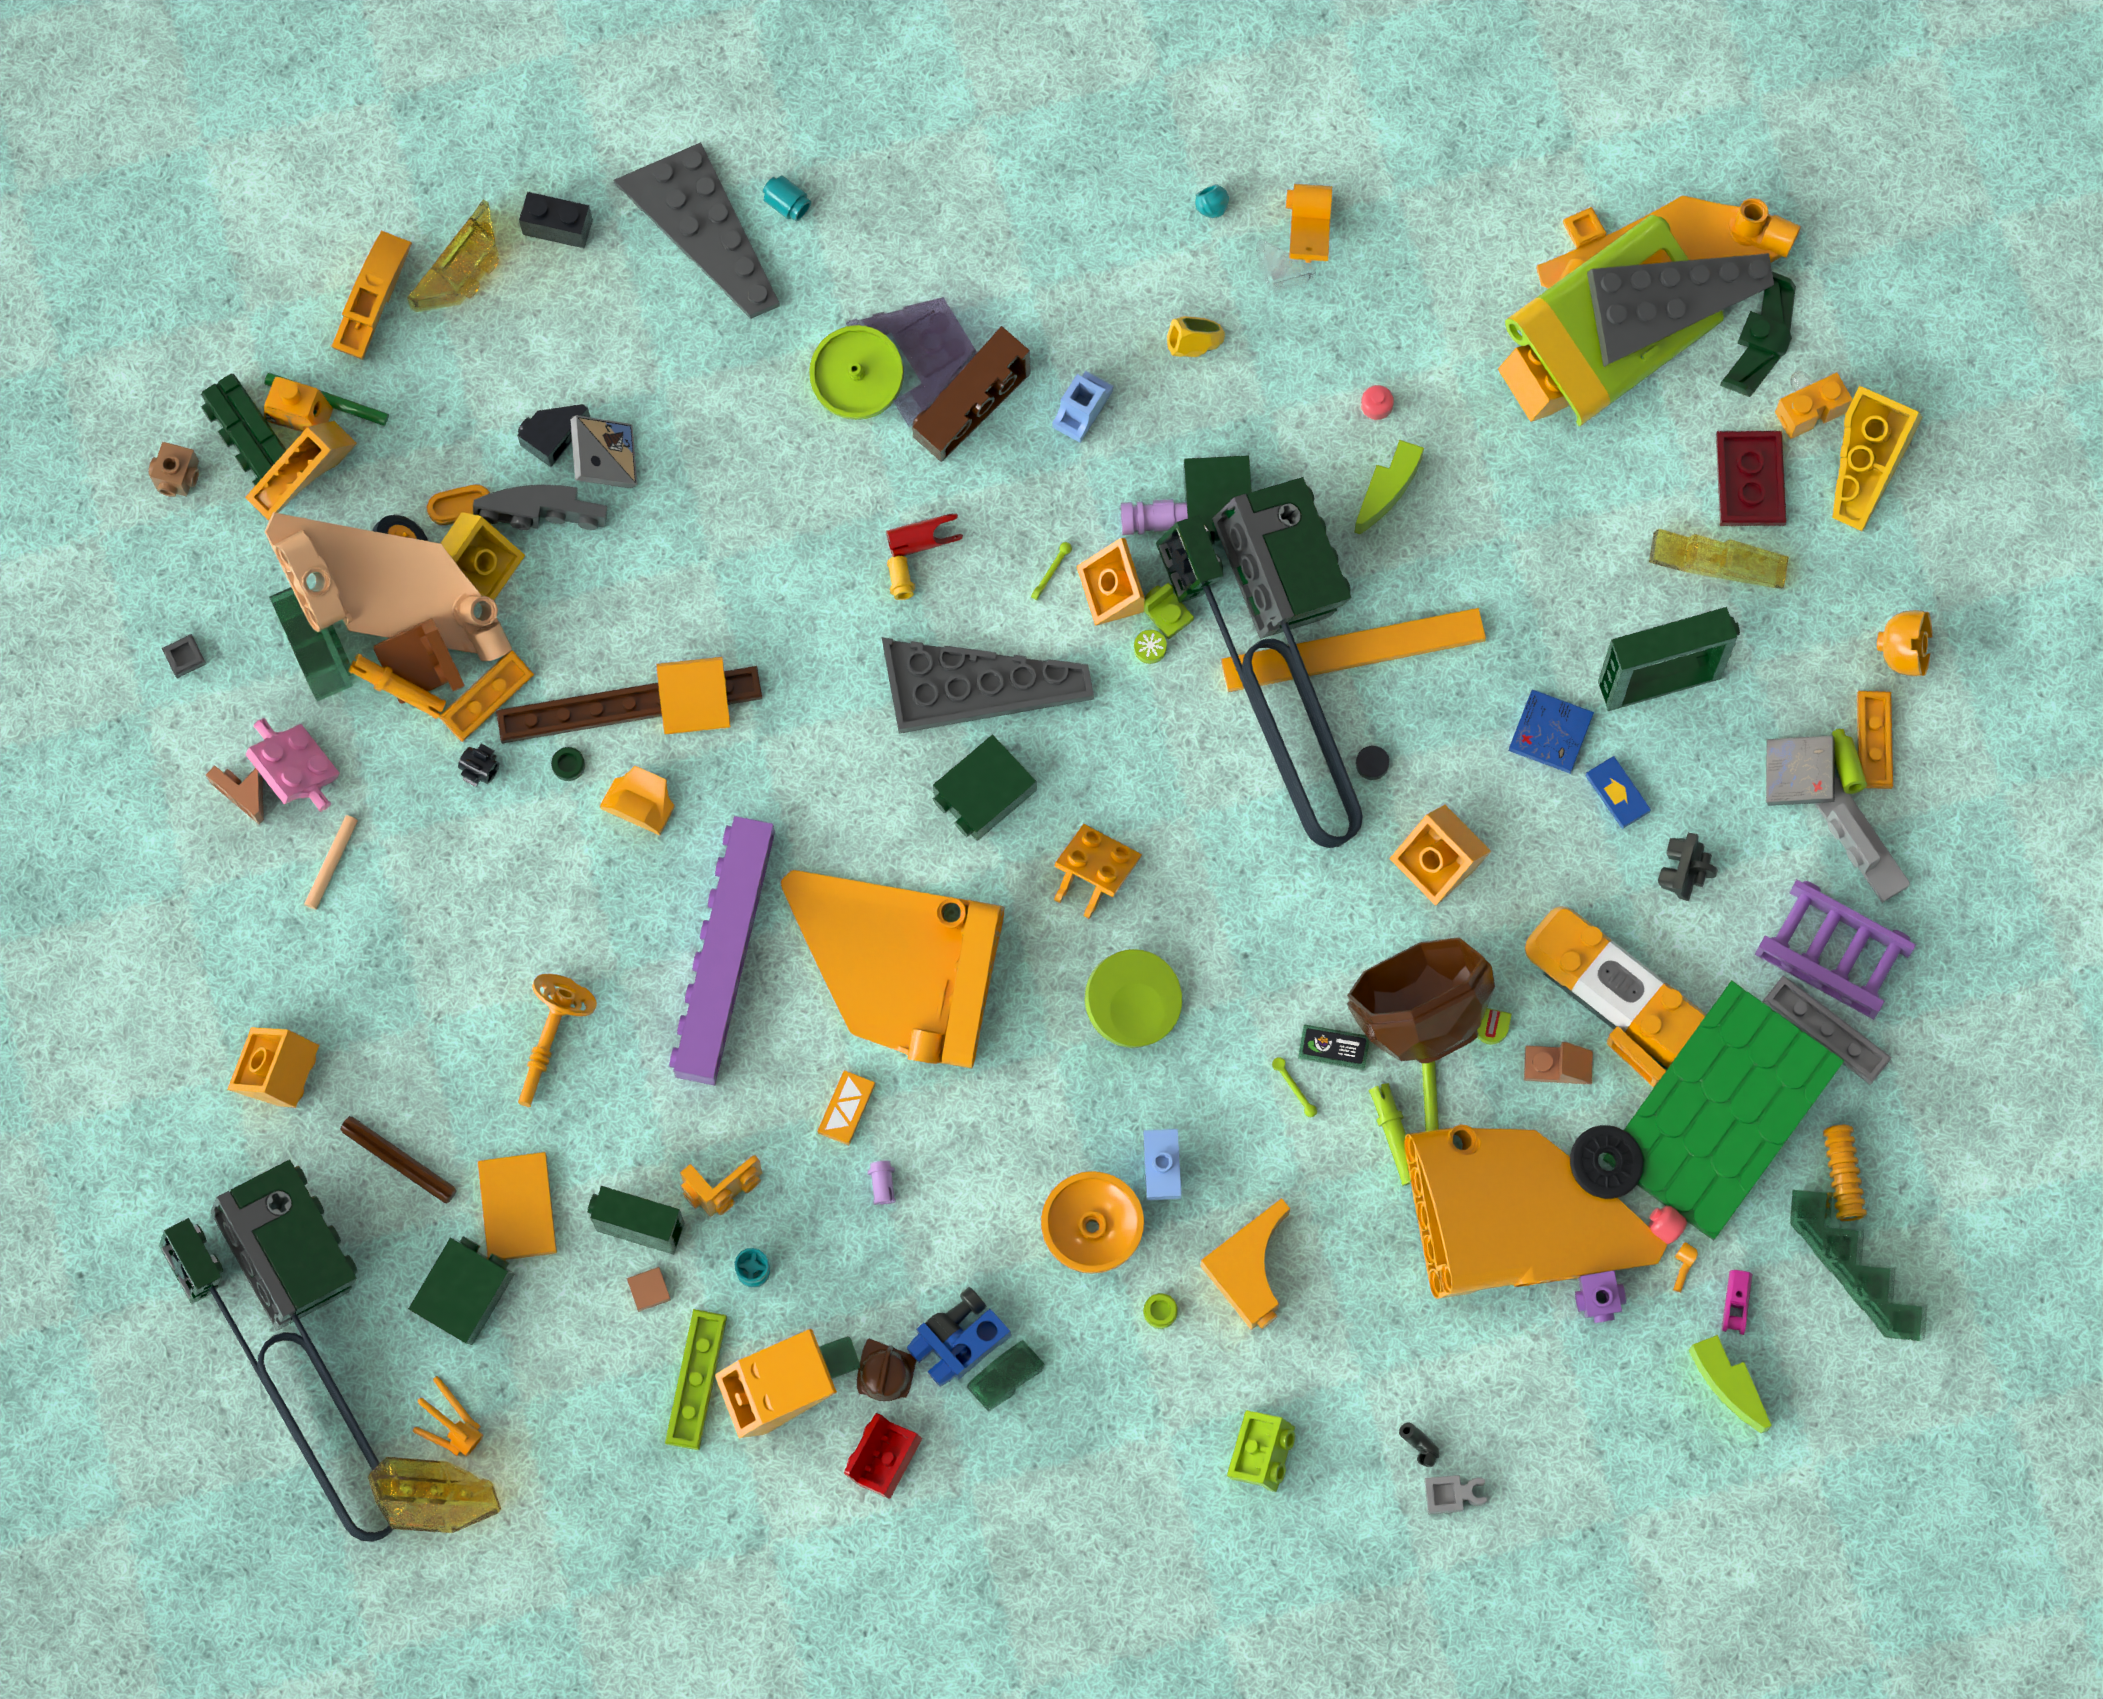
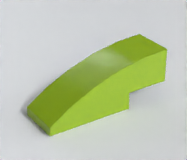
M1399 440L1390 467L1386 468L1376 465L1355 523L1354 533L1362 534L1372 527L1402 497L1421 463L1424 452L1423 447Z
M1718 1335L1692 1344L1689 1352L1699 1372L1712 1391L1746 1424L1760 1433L1767 1432L1772 1425L1745 1363L1742 1362L1731 1367Z

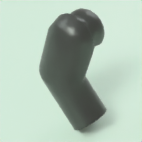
M1410 1422L1404 1423L1399 1429V1435L1416 1450L1420 1451L1417 1457L1419 1464L1429 1468L1433 1467L1436 1458H1439V1448L1414 1424Z

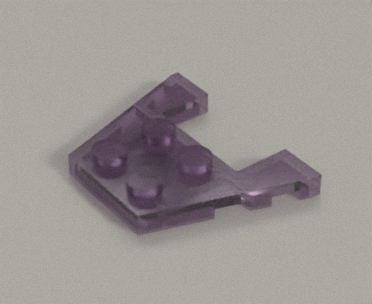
M944 297L905 306L902 310L886 314L884 312L872 314L873 317L861 320L856 318L846 322L847 326H867L885 335L891 333L921 381L920 385L893 401L908 427L913 425V421L923 410L927 411L937 396L949 386L977 354Z

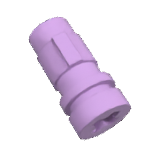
M1173 499L1153 500V504L1143 505V502H1137V505H1132V502L1121 503L1122 535H1134L1135 531H1138L1139 535L1144 534V531H1168L1176 522L1188 519L1186 502L1174 503Z

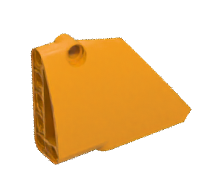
M1460 1124L1453 1128L1409 1133L1405 1136V1154L1411 1178L1431 1292L1436 1299L1467 1295L1489 1288L1509 1285L1522 1287L1575 1279L1594 1273L1655 1265L1659 1263L1667 1247V1244L1651 1231V1228L1620 1199L1599 1198L1586 1192L1577 1183L1572 1174L1570 1156L1536 1130L1471 1128L1468 1125ZM1453 1135L1459 1136L1462 1140L1463 1146L1461 1150L1454 1146Z

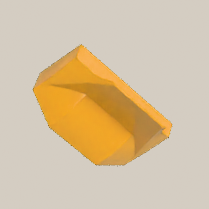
M634 766L624 776L614 779L600 808L657 835H661L675 805L669 798L666 779L638 766Z

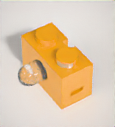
M1797 371L1790 378V384L1795 392L1779 400L1775 414L1789 438L1792 439L1814 429L1817 420L1820 418L1823 423H1827L1846 414L1853 399L1837 372L1812 383L1807 373Z

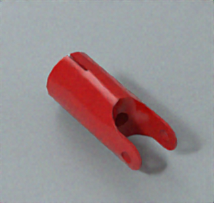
M951 513L886 530L892 557L907 556L962 539V534L942 539L933 536L934 530L940 524L957 519L958 514Z

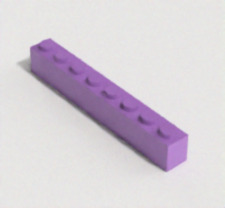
M734 816L732 826L727 825L725 828L723 845H726L727 848L725 856L718 858L715 876L719 877L717 889H711L708 899V908H712L710 919L704 920L701 928L700 939L704 940L702 952L697 951L693 961L692 970L697 972L694 984L689 983L686 990L685 1003H688L689 1007L687 1015H681L678 1024L677 1035H681L679 1048L673 1047L669 1066L674 1068L673 1071L676 1078L716 1085L775 835L772 823Z

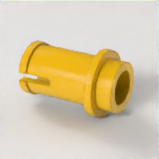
M896 556L887 560L892 586L889 588L890 594L894 595L896 600L911 598L914 595L913 591L916 589L915 583L911 582L907 564L908 560L905 556Z

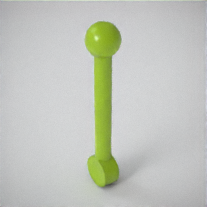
M1063 542L1060 545L1059 554L1040 584L1034 589L1031 598L1036 601L1038 600L1064 556L1072 551V546L1069 542Z
M1281 1057L1275 1058L1272 1062L1273 1069L1280 1071L1304 1106L1305 1115L1307 1117H1314L1317 1114L1316 1106L1308 1102L1285 1068V1060Z

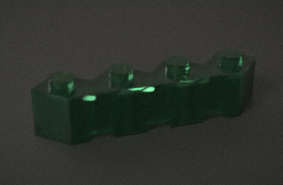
M1793 1189L1790 1225L1813 1249L1815 1255L1833 1273L1861 1310L1874 1322L1885 1338L1912 1341L1924 1340L1928 1305L1893 1301L1896 1267L1862 1264L1864 1229L1830 1226L1833 1192Z

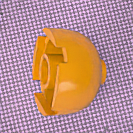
M1920 610L1900 612L1887 622L1884 632L1878 633L1877 650L1883 652L1884 660L1892 670L1907 676L1917 677L1926 675L1931 654L1926 655L1928 638H1932L1930 613Z

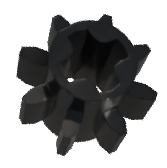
M482 743L478 749L468 747L458 762V768L462 770L463 781L474 787H477L480 781L489 784L496 776L500 765L495 760L497 757L494 755L495 750Z

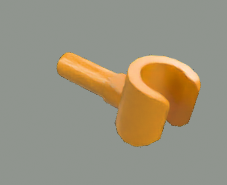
M1686 1242L1683 1243L1675 1255V1258L1683 1262L1673 1288L1674 1291L1680 1293L1687 1273L1698 1256L1696 1248Z

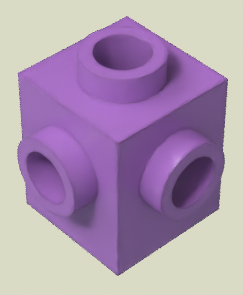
M1615 1270L1578 1277L1580 1291H1575L1578 1312L1584 1311L1585 1318L1594 1317V1323L1615 1320L1614 1313L1622 1312L1621 1305L1626 1304L1623 1284H1617ZM1597 1292H1602L1605 1295V1302L1603 1304L1597 1302Z

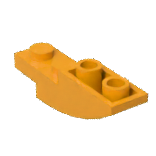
M381 230L362 266L342 312L343 319L331 346L333 349L361 360L364 359L386 302L389 303L412 242Z

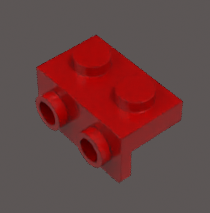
M875 1413L871 1422L866 1425L863 1437L855 1452L848 1458L844 1474L857 1485L890 1499L923 1438L913 1431L890 1422L883 1415Z

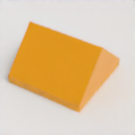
M1126 538L1118 539L1077 565L1096 626L1144 612L1145 598Z

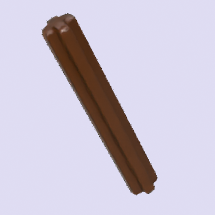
M349 1116L343 1122L340 1128L343 1134L443 1203H449L455 1196L456 1189L453 1185L354 1117Z

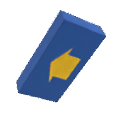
M1614 756L1586 772L1585 776L1622 829L1650 813V807Z

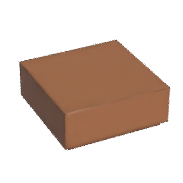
M659 1267L627 1278L638 1312L671 1301Z

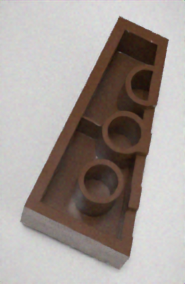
M1001 326L949 386L937 396L927 411L923 410L917 415L912 426L913 438L942 462L1031 374L1030 350Z

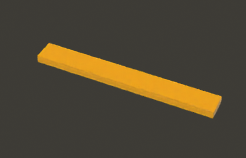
M1479 608L1298 643L1296 645L1308 675L1314 676L1485 642L1486 636ZM1267 649L1254 652L1252 666L1260 686L1293 680L1287 662L1276 650ZM1245 654L1238 655L1241 664L1243 663V658ZM1222 658L1221 664L1227 691L1243 690V684L1232 658Z

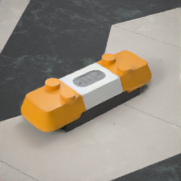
M1559 906L1551 910L1525 943L1526 956L1532 963L1544 971L1543 975L1613 1030L1617 1026L1621 1028L1647 1054L1667 1068H1669L1707 1015L1678 990L1671 987L1602 933L1599 928L1593 926L1569 907Z

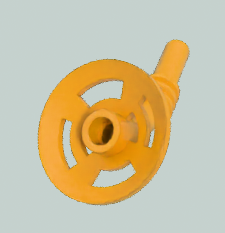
M541 974L534 979L532 984L534 993L542 1002L548 1005L550 1012L537 1047H533V1054H530L529 1059L531 1061L527 1063L529 1071L518 1103L525 1107H531L541 1074L547 1070L545 1065L549 1064L550 1060L548 1058H551L552 1055L550 1048L562 1016L567 1014L572 1016H588L595 1011L597 1006L595 997L587 988L561 975ZM541 987L545 989L543 995L540 992ZM581 1002L585 1004L586 1009L584 1011L580 1010L582 1007Z

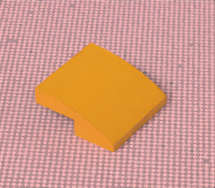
M723 657L656 664L664 734L730 727Z

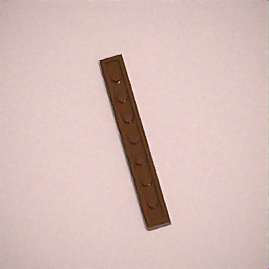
M757 666L724 671L728 705L763 699ZM658 683L500 709L496 710L500 740L503 744L661 717L662 711Z

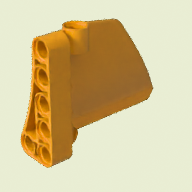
M790 871L781 880L782 890L849 1031L857 1037L908 1055L907 1059L931 1064L942 1063L972 1069L976 1058L1005 907L804 871ZM955 903L960 907V918L955 922H948L944 917V910L949 904Z

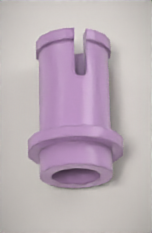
M890 1161L870 1163L871 1169L867 1172L872 1177L874 1205L879 1203L880 1205L895 1203L896 1199L894 1198L892 1173L895 1172V1168L891 1167Z

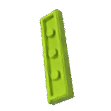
M693 1309L665 1439L666 1445L698 1451L700 1449L727 1315Z

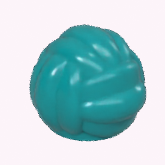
M1215 184L1196 194L1195 205L1200 214L1209 218H1217L1224 215L1229 203V195L1225 188Z

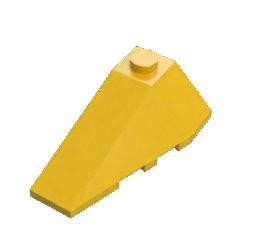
M1859 385L1845 414L1844 435L1840 452L1841 459L1832 518L1863 532L1923 418L1920 412Z

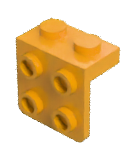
M756 1155L751 1156L713 1189L698 1171L689 1164L680 1172L683 1184L680 1186L684 1191V1197L695 1209L701 1206L710 1217L716 1212L722 1215L735 1204L733 1198L742 1190L745 1193H749L761 1182L759 1178L762 1174L760 1160Z

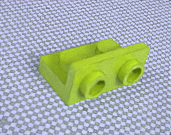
M1246 1410L1227 1477L1232 1480L1263 1486L1269 1491L1277 1492L1279 1483L1285 1477V1462L1288 1451L1292 1449L1295 1442V1426L1282 1417Z

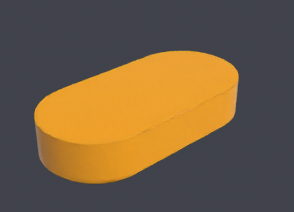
M477 484L439 492L428 501V515L438 525L454 524L462 512L473 514L474 500L490 492L484 486Z

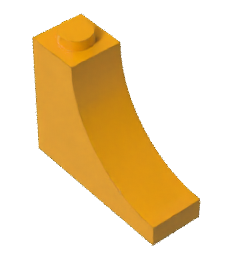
M335 421L309 426L245 498L267 520H270L273 512L279 513L307 485L326 471L336 467L354 448L357 442Z
M1282 1198L1204 1257L1200 1264V1267L1251 1330L1257 1325L1263 1329L1277 1318L1275 1311L1278 1310L1279 1302L1269 1287L1265 1273L1264 1258L1271 1235L1278 1225L1289 1216L1290 1208Z

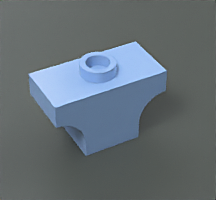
M1087 371L1082 376L1077 374L1061 398V405L1052 423V428L1081 443L1112 394L1113 385Z
M1178 1129L1144 1130L1147 1200L1181 1199Z

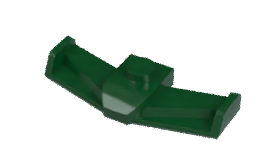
M1773 271L1774 285L1764 290L1761 315L1750 311L1737 343L1748 348L1720 384L1722 387L1748 397L1752 396L1779 359L1786 354L1792 340L1790 330L1796 286L1790 278Z

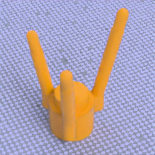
M435 1376L433 1381L465 1424L461 1421L454 1424L426 1400L419 1398L418 1404L450 1430L447 1437L451 1442L419 1427H414L413 1432L448 1449L455 1456H458L461 1452L467 1457L484 1436L478 1431L481 1426L469 1416L442 1380Z

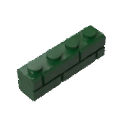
M231 373L219 380L217 384H213L202 391L201 396L205 404L200 407L211 423L217 420L222 428L218 431L220 437L228 448L232 445L235 446L239 452L235 456L237 462L245 473L249 470L252 471L256 477L252 483L256 486L286 452V448L235 374Z

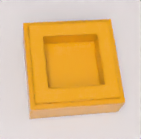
M1592 207L1563 219V224L1577 249L1607 234Z

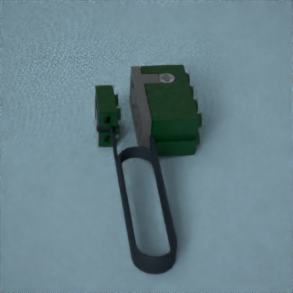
M1304 477L1234 497L1212 518L1259 638L1262 639L1284 632L1289 646L1283 641L1273 638L1263 639L1249 648L1241 664L1211 591L1210 585L1217 583L1224 576L1221 558L1214 552L1211 544L1210 530L1207 525L1203 524L1200 515L1176 522L1156 542L1179 603L1206 594L1238 675L1305 832L1317 845L1334 848L1346 843L1357 834L1362 825L1363 815L1291 630L1329 618L1337 611L1338 607L1343 606L1352 597L1350 595V584L1343 577L1338 565V554L1335 548L1330 545L1326 535V524L1323 518L1318 515L1314 505V494L1311 488L1306 485ZM1259 648L1276 650L1284 657L1288 664L1348 815L1349 828L1345 836L1337 837L1328 834L1321 828L1253 671V654Z
M289 1159L236 1186L230 1192L227 1191L217 1196L210 1213L275 1330L278 1331L289 1325V1323L294 1322L302 1336L288 1332L273 1335L264 1343L258 1355L257 1363L217 1292V1284L221 1281L222 1276L220 1273L223 1272V1268L215 1254L209 1255L204 1243L207 1240L201 1227L198 1224L193 1226L190 1219L187 1218L164 1230L159 1247L191 1305L210 1294L213 1295L345 1529L351 1536L361 1541L374 1542L383 1539L395 1528L401 1514V1504L398 1495L300 1321V1318L349 1293L352 1288L351 1285L357 1279L355 1274L358 1271L353 1259L349 1255L344 1256L338 1245L341 1243L336 1229L332 1225L327 1226L322 1217L324 1209L317 1196L311 1197L305 1187L308 1182L300 1166L294 1167ZM283 1340L293 1341L301 1345L308 1354L390 1501L393 1510L392 1521L384 1530L366 1532L358 1528L351 1520L266 1371L264 1364L265 1352L274 1343Z

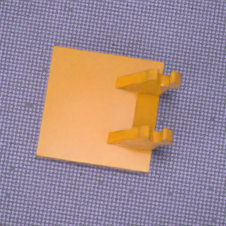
M1083 824L1055 862L1054 866L1066 873L1054 901L1062 902L1063 896L1065 897L1075 875L1096 886L1083 914L1084 917L1090 919L1103 893L1114 897L1138 863L1142 854Z

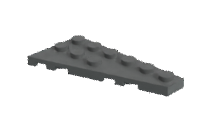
M701 142L613 180L614 184L689 259L694 261L750 319L780 307L768 278Z
M1769 253L1596 268L1588 271L1587 275L1603 366L1605 367L1637 352L1652 343L1660 341L1773 286L1774 280Z
M881 637L899 734L1094 700L1088 664L1050 659L1047 661L1034 660L1020 655L1011 657L996 655V652L952 646L936 647L923 645L922 642L911 641V643L893 641L892 638Z

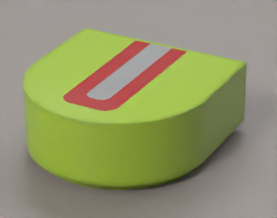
M1487 1008L1482 1023L1477 1029L1479 1033L1478 1039L1490 1045L1503 1041L1509 1030L1512 1013Z

